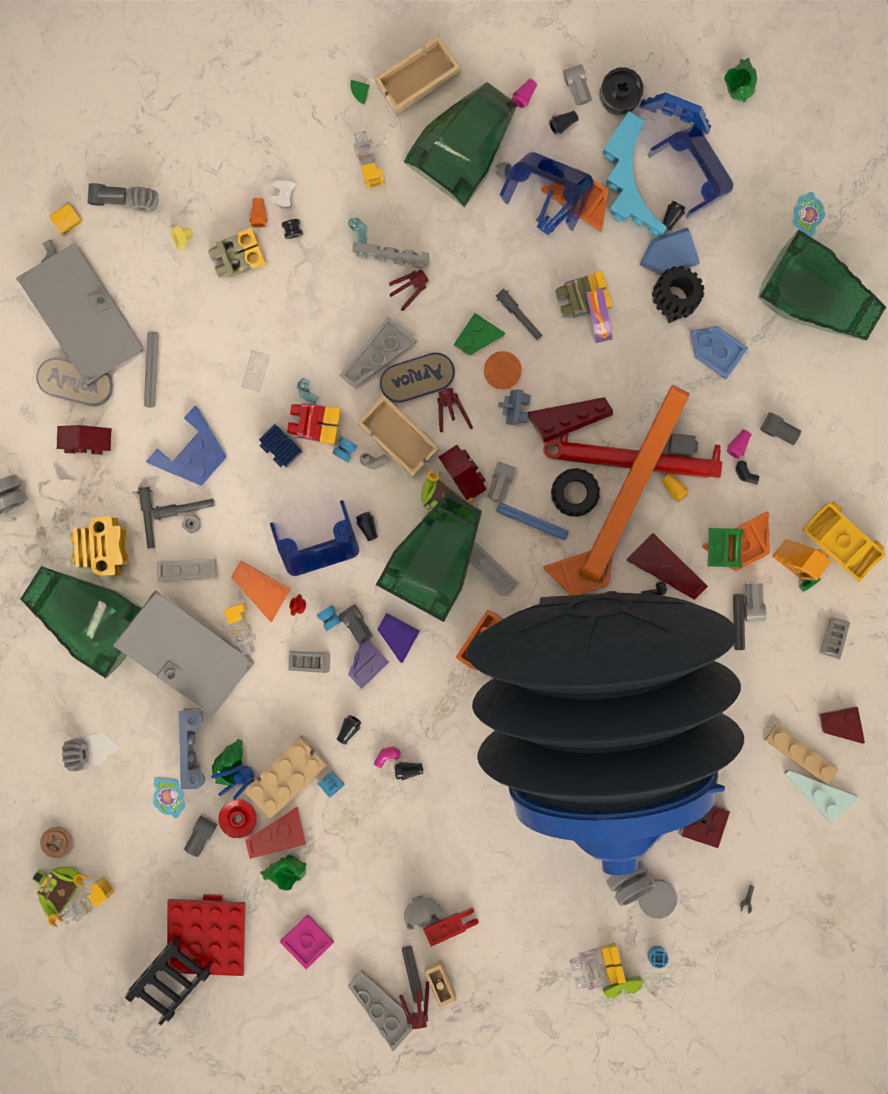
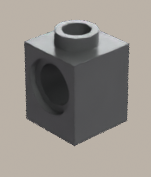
M672 433L670 435L668 453L693 456L694 452H697L698 441H695L696 436Z

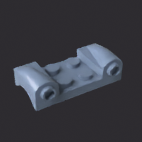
M199 708L179 711L181 789H198L204 785L206 780L204 774L201 773V766H193V763H196V751H193L196 735L192 731L198 730L204 721V715Z

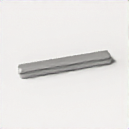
M157 332L147 333L144 406L148 408L155 407L158 353Z

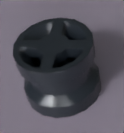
M291 219L281 223L282 228L285 229V239H293L303 235V231L299 227L300 219Z

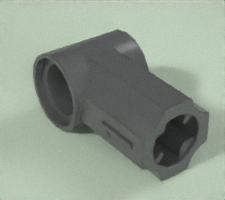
M90 183L87 203L96 206H103L105 204L125 205L126 188Z
M771 412L768 413L760 428L762 432L772 437L776 436L791 445L796 443L801 434L800 429L786 423L783 418Z
M355 604L339 614L347 629L349 628L359 645L368 642L373 637L363 620L364 617Z
M200 815L184 850L193 856L199 857L207 840L211 838L218 824Z

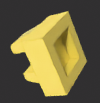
M180 225L173 227L170 232L178 250L184 249L188 243L187 240L192 239L191 236H193L191 228L182 230Z

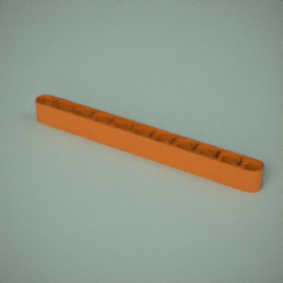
M671 385L582 567L580 575L597 583L600 580L690 395L689 392Z

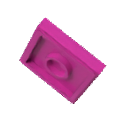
M307 914L280 940V943L307 969L334 941Z

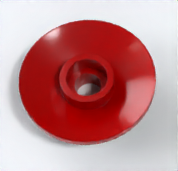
M232 800L226 803L220 810L218 822L221 830L227 836L243 838L254 830L257 823V815L255 809L248 802ZM236 815H240L242 817V820L240 822L235 820Z

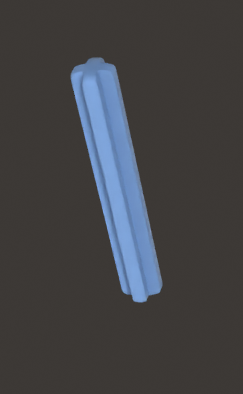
M499 503L496 512L557 538L565 540L568 535V530L503 503Z

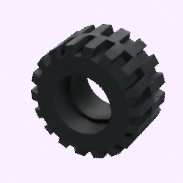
M673 266L671 269H666L653 287L652 297H654L653 303L657 304L656 309L663 311L662 315L665 316L667 314L669 315L668 318L671 319L673 317L681 319L682 316L687 318L702 301L705 289L704 285H701L703 281L701 278H697L698 274L696 272H691L692 269L687 268L686 270L684 266H679L677 269L676 266ZM670 287H678L683 290L686 298L681 299L674 296Z
M574 468L562 472L552 484V502H554L555 507L561 513L567 516L578 517L589 513L597 505L600 498V487L598 486L597 479L585 469ZM572 481L581 482L587 490L586 498L579 504L568 502L564 496L566 485Z

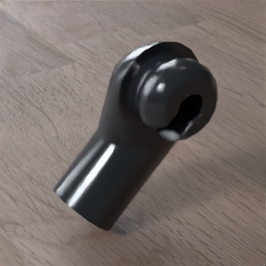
M738 461L735 471L739 479L757 485L760 476L750 473L745 461Z

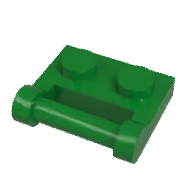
M708 528L707 567L742 568L740 559L743 529ZM729 535H733V561H728Z

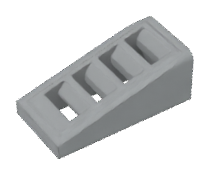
M831 617L820 650L821 654L837 659L841 658L850 622ZM834 623L844 626L843 630L835 628ZM832 631L841 633V637L832 635ZM830 638L838 640L839 643L830 642ZM828 646L837 648L836 652L829 650Z
M289 651V670L327 673L330 671V653ZM297 656H299V667H296ZM304 656H307V667H304ZM312 657H315V667H312ZM320 657H322L321 668H320Z

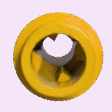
M670 474L661 481L672 499L680 502L689 494L688 487Z

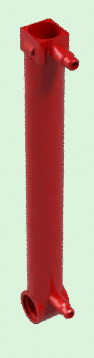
M568 434L560 436V441L555 439L548 441L543 448L544 455L551 460L556 459L630 469L639 450L568 442ZM551 444L558 447V453L555 455L548 452V446ZM715 444L712 459L661 453L653 471L704 478H721L723 463L720 460L721 446Z

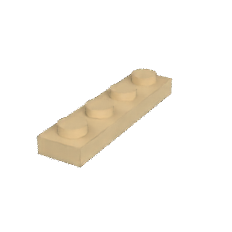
M774 725L764 739L827 785L839 770L777 725Z

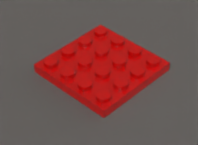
M168 899L167 944L176 935L181 939L179 948L183 954L202 968L208 962L212 963L209 970L211 972L210 975L244 976L246 902ZM176 957L168 959V965L181 974H196Z

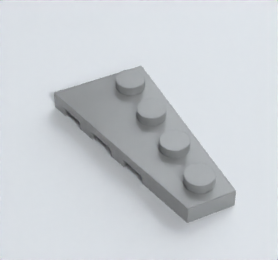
M353 243V253H356L358 257L367 258V255L374 256L375 260L385 262L386 259L394 260L393 263L398 265L410 263L412 267L423 269L424 266L428 267L429 253L422 252V256L412 250H405L403 253H399L398 249L392 247H384V250H381L378 245Z
M387 316L339 376L356 388L418 340Z
M361 970L348 984V987L361 1006L364 1007L392 1051H394L413 1030L412 1026L407 1024V1017L403 1007Z

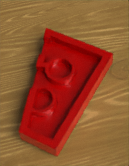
M295 807L245 840L250 859L306 845L298 807Z

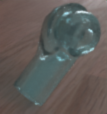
M359 218L349 219V227L358 234L357 242L367 244V226Z
M302 378L297 383L300 397L311 404H316L319 396L310 392L309 380Z

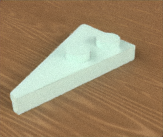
M789 770L785 772L787 777L830 823L858 799L855 795Z

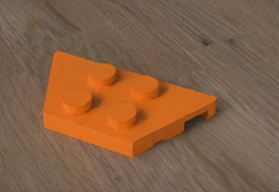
M576 169L570 172L569 175L562 176L556 182L541 188V191L547 196L549 191L553 190L551 198L562 206L570 198H573L574 200L567 210L597 231H602L609 190L581 170Z
M768 511L734 528L743 529L740 559L742 568L770 554ZM729 535L728 561H733V535ZM708 542L702 545V548L705 549L707 552ZM730 567L734 571H738L739 569H741L737 567Z
M590 551L545 565L543 568L569 595H580L609 585L612 555L598 583L580 575Z

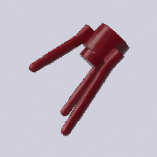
M421 269L417 272L414 270L410 274L389 283L392 286L409 279V282L390 293V297L411 285L415 289L418 287L415 293L401 307V311H404L419 293L427 288L425 284L429 280Z
M453 388L439 391L437 402L440 432H443V405L448 407L451 419L454 421L455 416L452 405L455 402L469 428L473 429L470 419L459 401L458 394L454 393Z
M426 981L424 1012L421 1008L419 989L416 990L417 1012H413L412 1017L403 995H399L407 1017V1024H411L412 1029L427 1027L429 981Z

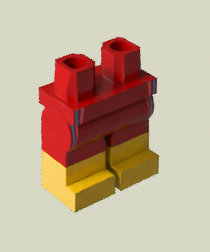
M303 402L302 405L292 404L290 415L300 416L299 424L289 422L287 432L297 435V438L335 445L338 428L320 425L319 423L338 426L341 408Z

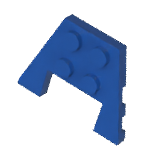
M666 92L655 95V98L648 97L647 101L642 99L639 106L653 113L660 109L663 114L678 116L685 123L693 122L694 129L709 134L711 125L708 124L709 120L705 118L706 114L702 106Z
M194 406L184 419L198 430V433L173 461L159 449H156L146 462L202 486L227 456L200 413V410Z

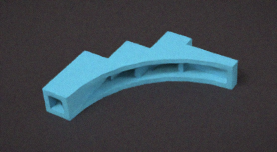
M628 111L602 152L606 160L614 163V161L617 163L606 180L607 187L616 193L618 191L621 193L609 213L618 222H621V220L626 222L628 217H631L633 223L638 226L643 225L648 228L647 231L651 235L661 237L667 227L656 219L645 206L638 193L633 173L634 147L637 136L645 121Z

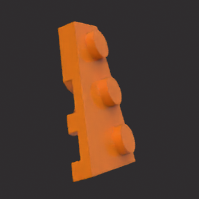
M243 561L239 562L231 576L268 620L272 622L291 589Z

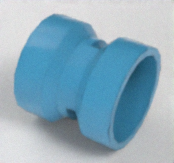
M341 437L338 441V447L334 448L332 454L349 462L351 453L356 450L357 445Z
M333 605L317 614L319 620L323 621L326 631L342 622L340 616L336 615V609Z
M653 946L649 949L647 956L653 967L659 969L668 964L669 958L664 948Z

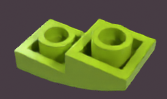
M640 976L625 978V983L609 984L602 988L607 999L610 997L615 998L621 994L623 988L627 994L638 992L644 982Z

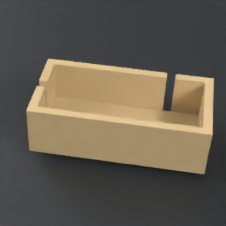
M439 35L424 45L425 55H423V50L420 47L375 78V85L384 98L387 97V102L396 116L460 73V66Z
M384 395L357 422L369 436L374 434L373 440L412 477L425 465L423 463L424 460L428 462L439 451V448Z
M303 736L296 740L244 790L270 819L328 764L317 751L313 755L309 753L313 747Z

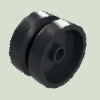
M618 67L611 70L604 77L600 88L602 106L614 115H626L628 111L632 112L638 106L643 94L641 77L634 70L627 67Z

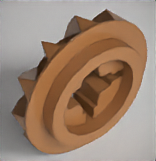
M51 827L41 837V849L49 857H62L68 853L72 845L71 836H69L67 830L60 827ZM53 837H56V839L60 840L63 839V841L59 843V847H57L56 845H49L54 840Z

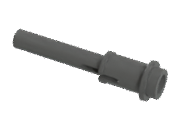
M503 288L496 295L497 301H500L509 313L512 312L536 340L540 339L543 335L518 308L519 304L508 294L509 291Z
M150 487L138 488L139 492L137 494H139L140 511H143L147 549L155 548L151 510L153 508L150 492L152 490H150Z
M208 499L178 506L176 504L163 507L156 506L152 510L154 519L161 521V518L178 516V513L215 506L214 499Z

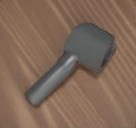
M751 885L746 899L740 903L741 911L745 905L749 906L748 914L752 912L750 902L754 886Z

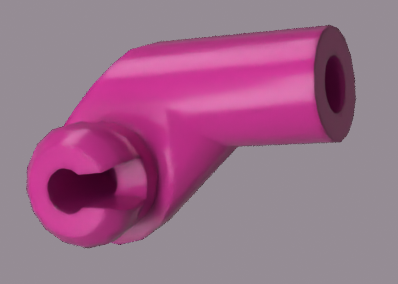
M393 746L383 748L373 764L382 768L387 759L394 758L396 760L401 756V752Z

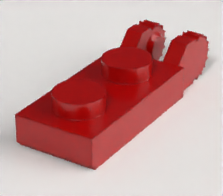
M469 908L460 913L457 912L424 927L423 930L430 946L439 944L479 923L478 919H472L465 924L461 920V918L471 915L474 909Z

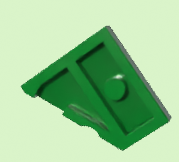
M474 313L455 341L454 346L470 356L481 348L502 338L505 332Z

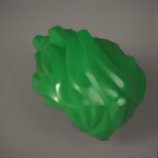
M750 58L740 59V64L735 68L729 69L724 76L730 97L743 103L754 94L757 83L756 69L753 68Z
M237 739L236 743L228 745L215 758L212 765L213 775L236 768L242 764V740ZM236 772L215 778V783L232 785Z
M287 855V858L281 857L276 863H271L270 867L266 868L265 871H261L260 874L263 875V879H269L280 890H291L294 883L300 881L306 875L307 865L292 855Z

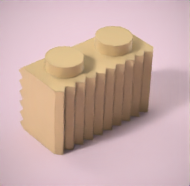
M442 960L426 966L424 974H426L427 981L431 985L430 988L434 992L433 995L437 999L438 1006L442 1007L456 1001V993Z

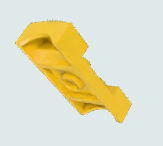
M828 501L808 521L802 530L860 582L869 570L887 555L883 551L885 547L878 540L873 542L840 512L843 508L835 501L832 503Z

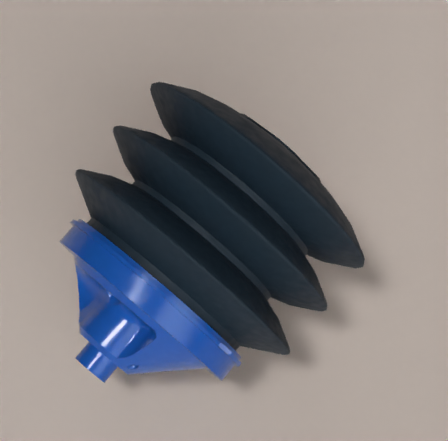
M616 591L580 595L536 604L504 618L478 634L471 641L467 649L469 662L481 673L493 678L479 689L472 701V709L477 718L486 726L495 730L486 737L478 750L477 759L480 767L492 779L509 787V795L514 802L516 816L526 827L550 837L574 841L587 854L601 860L602 870L607 874L627 875L635 872L638 869L637 858L647 853L665 834L694 823L710 811L715 803V793L725 791V786L717 784L718 771L731 763L742 750L744 745L743 731L734 720L723 714L738 698L741 691V683L732 670L715 661L727 653L734 645L738 634L736 627L724 615L683 599L654 594L617 593Z

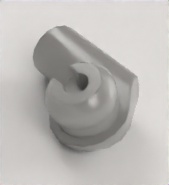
M52 240L43 243L47 254L41 263L58 253Z
M368 453L360 455V463L373 470L389 463L385 454L377 458L370 456Z

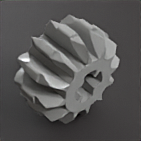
M137 186L127 189L125 200L127 207L147 212L157 209L159 198L157 191Z
M71 739L65 741L64 746H62V761L68 771H79L87 768V764H89V749L83 739Z

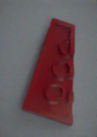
M603 397L527 413L528 418L545 443L613 415V409L606 398Z
M654 533L626 559L628 562L638 566L640 569L657 577V579L669 584L694 600L708 587Z

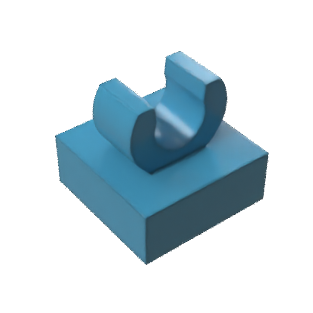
M330 771L317 783L329 798L345 785L333 771Z

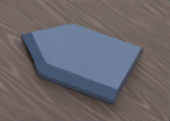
M685 228L651 240L639 265L661 275L666 269H671L673 266H676L677 269L679 266H684V269L700 264L689 229Z
M718 326L690 331L695 358L725 379L728 378L748 349V347Z

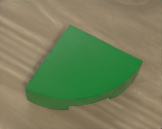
M351 80L350 87L353 96L358 102L365 105L370 85Z
M821 579L805 580L799 585V588L804 592Z

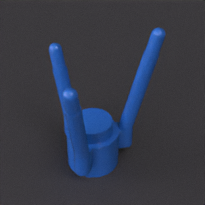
M553 190L549 191L541 213L536 219L539 222L536 227L548 236L571 213L568 210L563 214L574 200L570 198L553 219L548 215L544 218Z
M240 764L236 768L212 775L211 778L214 779L236 772L234 783L224 788L218 795L222 796L237 784H242L243 786L233 797V800H236L246 787L254 781L252 769L248 766L243 767Z

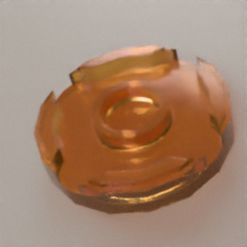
M496 352L485 362V379L495 389H509L516 385L521 377V363L510 352Z

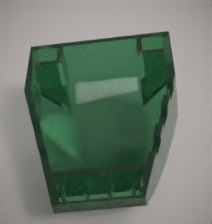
M484 83L429 123L413 144L404 163L465 208L487 179L518 104L490 83Z
M797 230L781 249L764 278L758 295L763 304L786 320L867 341L886 309V306L870 289H867L861 283L862 281L848 269L844 262H841L836 257V254L831 249L801 230Z
M447 492L396 547L376 586L444 622L464 586L482 510Z
M43 566L40 567L20 598L31 612L42 621L44 626L52 632L60 644L69 651L73 658L104 678L110 676L125 660L127 655L114 647L113 644L142 608L141 605L122 592Z

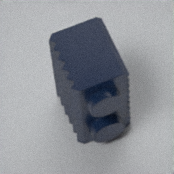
M276 424L259 439L261 442L259 446L267 454L271 452L275 456L273 460L280 467L284 465L287 468L303 453Z

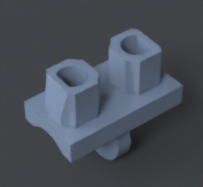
M511 390L510 396H505L504 402L498 403V407L503 408L502 415H507L506 424L527 423L528 413L520 412L521 405H529L531 396L523 393V390Z

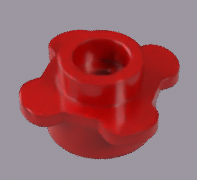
M301 594L291 599L289 604L290 614L295 616L296 613L302 614L305 611L306 600L302 599Z

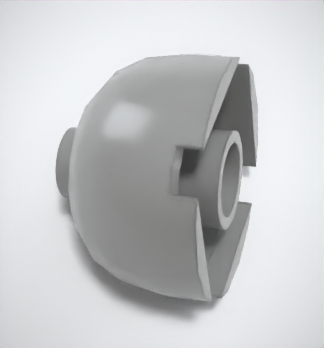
M422 895L412 898V903L404 911V920L408 930H413V925H418L421 928L439 921V918H444L438 903L431 898L423 899Z

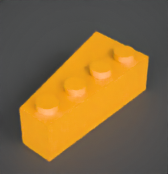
M788 539L784 540L772 556L802 580H818L832 562L828 559L829 555L822 549L817 550Z

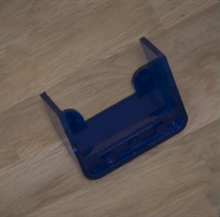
M691 127L674 133L650 148L647 154L650 158L670 145L678 152L689 149L708 180L701 187V195L705 201L689 210L685 216L687 219L722 199L733 189L732 179L702 131L697 127Z
M536 152L526 154L511 168L499 195L504 203L509 204L518 183L526 181L531 173L564 186L563 197L565 201L573 204L565 221L569 230L573 231L594 188L592 176Z
M341 500L340 504L345 520L339 521L334 525L333 533L335 539L302 550H298L296 542L292 539L285 538L281 540L276 523H269L278 552L288 574L299 576L353 559L359 554V544L344 500Z

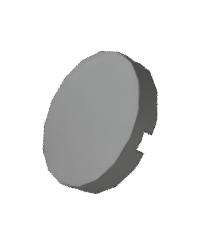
M655 879V889L638 899L640 908L646 915L651 918L661 919L669 916L674 911L677 905V896L669 883Z

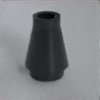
M573 110L553 116L549 120V126L554 134H562L572 124L577 122L579 118Z
M673 200L671 204H668L662 222L670 231L685 214L684 210L686 208Z
M370 511L356 516V524L365 535L367 541L376 539L378 535L374 516L371 515Z
M348 715L347 718H344L336 739L346 745L359 731L362 722L358 718Z
M399 762V764L394 765L396 780L401 779L403 781L423 774L422 763Z

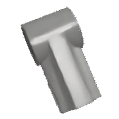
M580 64L563 70L565 82L568 87L570 86L576 106L592 101L583 65Z
M498 461L487 495L488 498L503 502L516 467Z
M763 583L745 584V621H765L766 606L763 604Z

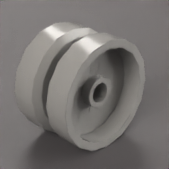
M17 475L0 479V515L19 507L29 500L25 491H15L21 485Z
M638 861V869L635 872L627 875H612L606 881L611 891H618L615 898L620 906L635 902L655 889L656 884L653 878L645 876L648 870L643 861Z

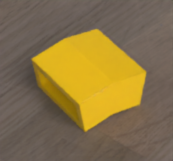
M69 202L49 216L62 235H65L82 222Z

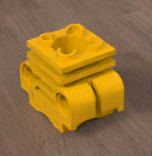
M110 516L94 518L89 523V528L73 529L71 544H74L75 553H72V562L76 565V568L91 567L95 574L101 576L122 575L121 565H129L128 554L125 549L126 526H119L118 517L112 518ZM101 523L105 526L102 532L99 529ZM104 561L107 563V568L105 571L102 569V563Z

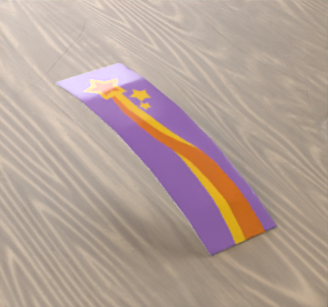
M603 288L587 292L586 295L596 343L613 339Z

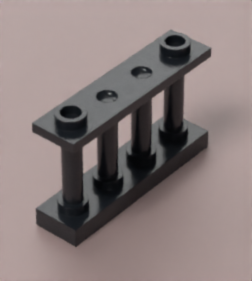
M176 935L133 983L125 996V999L129 1002H132L135 997H140L161 1013L159 1025H162L165 1021L169 1022L175 1015L174 1011L201 980L204 982L211 974L209 970L212 963L208 962L202 968L180 951L181 939ZM170 957H176L197 974L191 982L168 965ZM159 970L161 972L164 971L183 985L185 989L178 995L157 979L155 974ZM146 984H152L173 1000L171 1005L166 1008L146 993L144 988Z

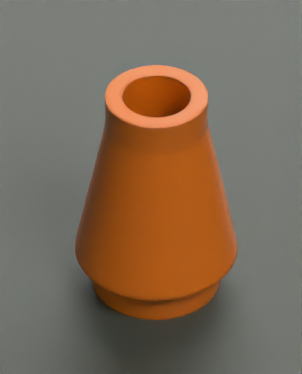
M263 198L252 199L249 222L255 228L265 227L266 222H268Z

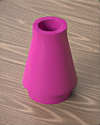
M528 79L513 93L512 102L520 108L528 106L537 83L532 79Z
M742 429L727 445V453L737 459L744 456L752 434Z

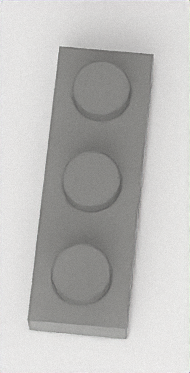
M477 542L463 555L503 596L517 583Z
M216 559L157 562L158 581L216 578Z

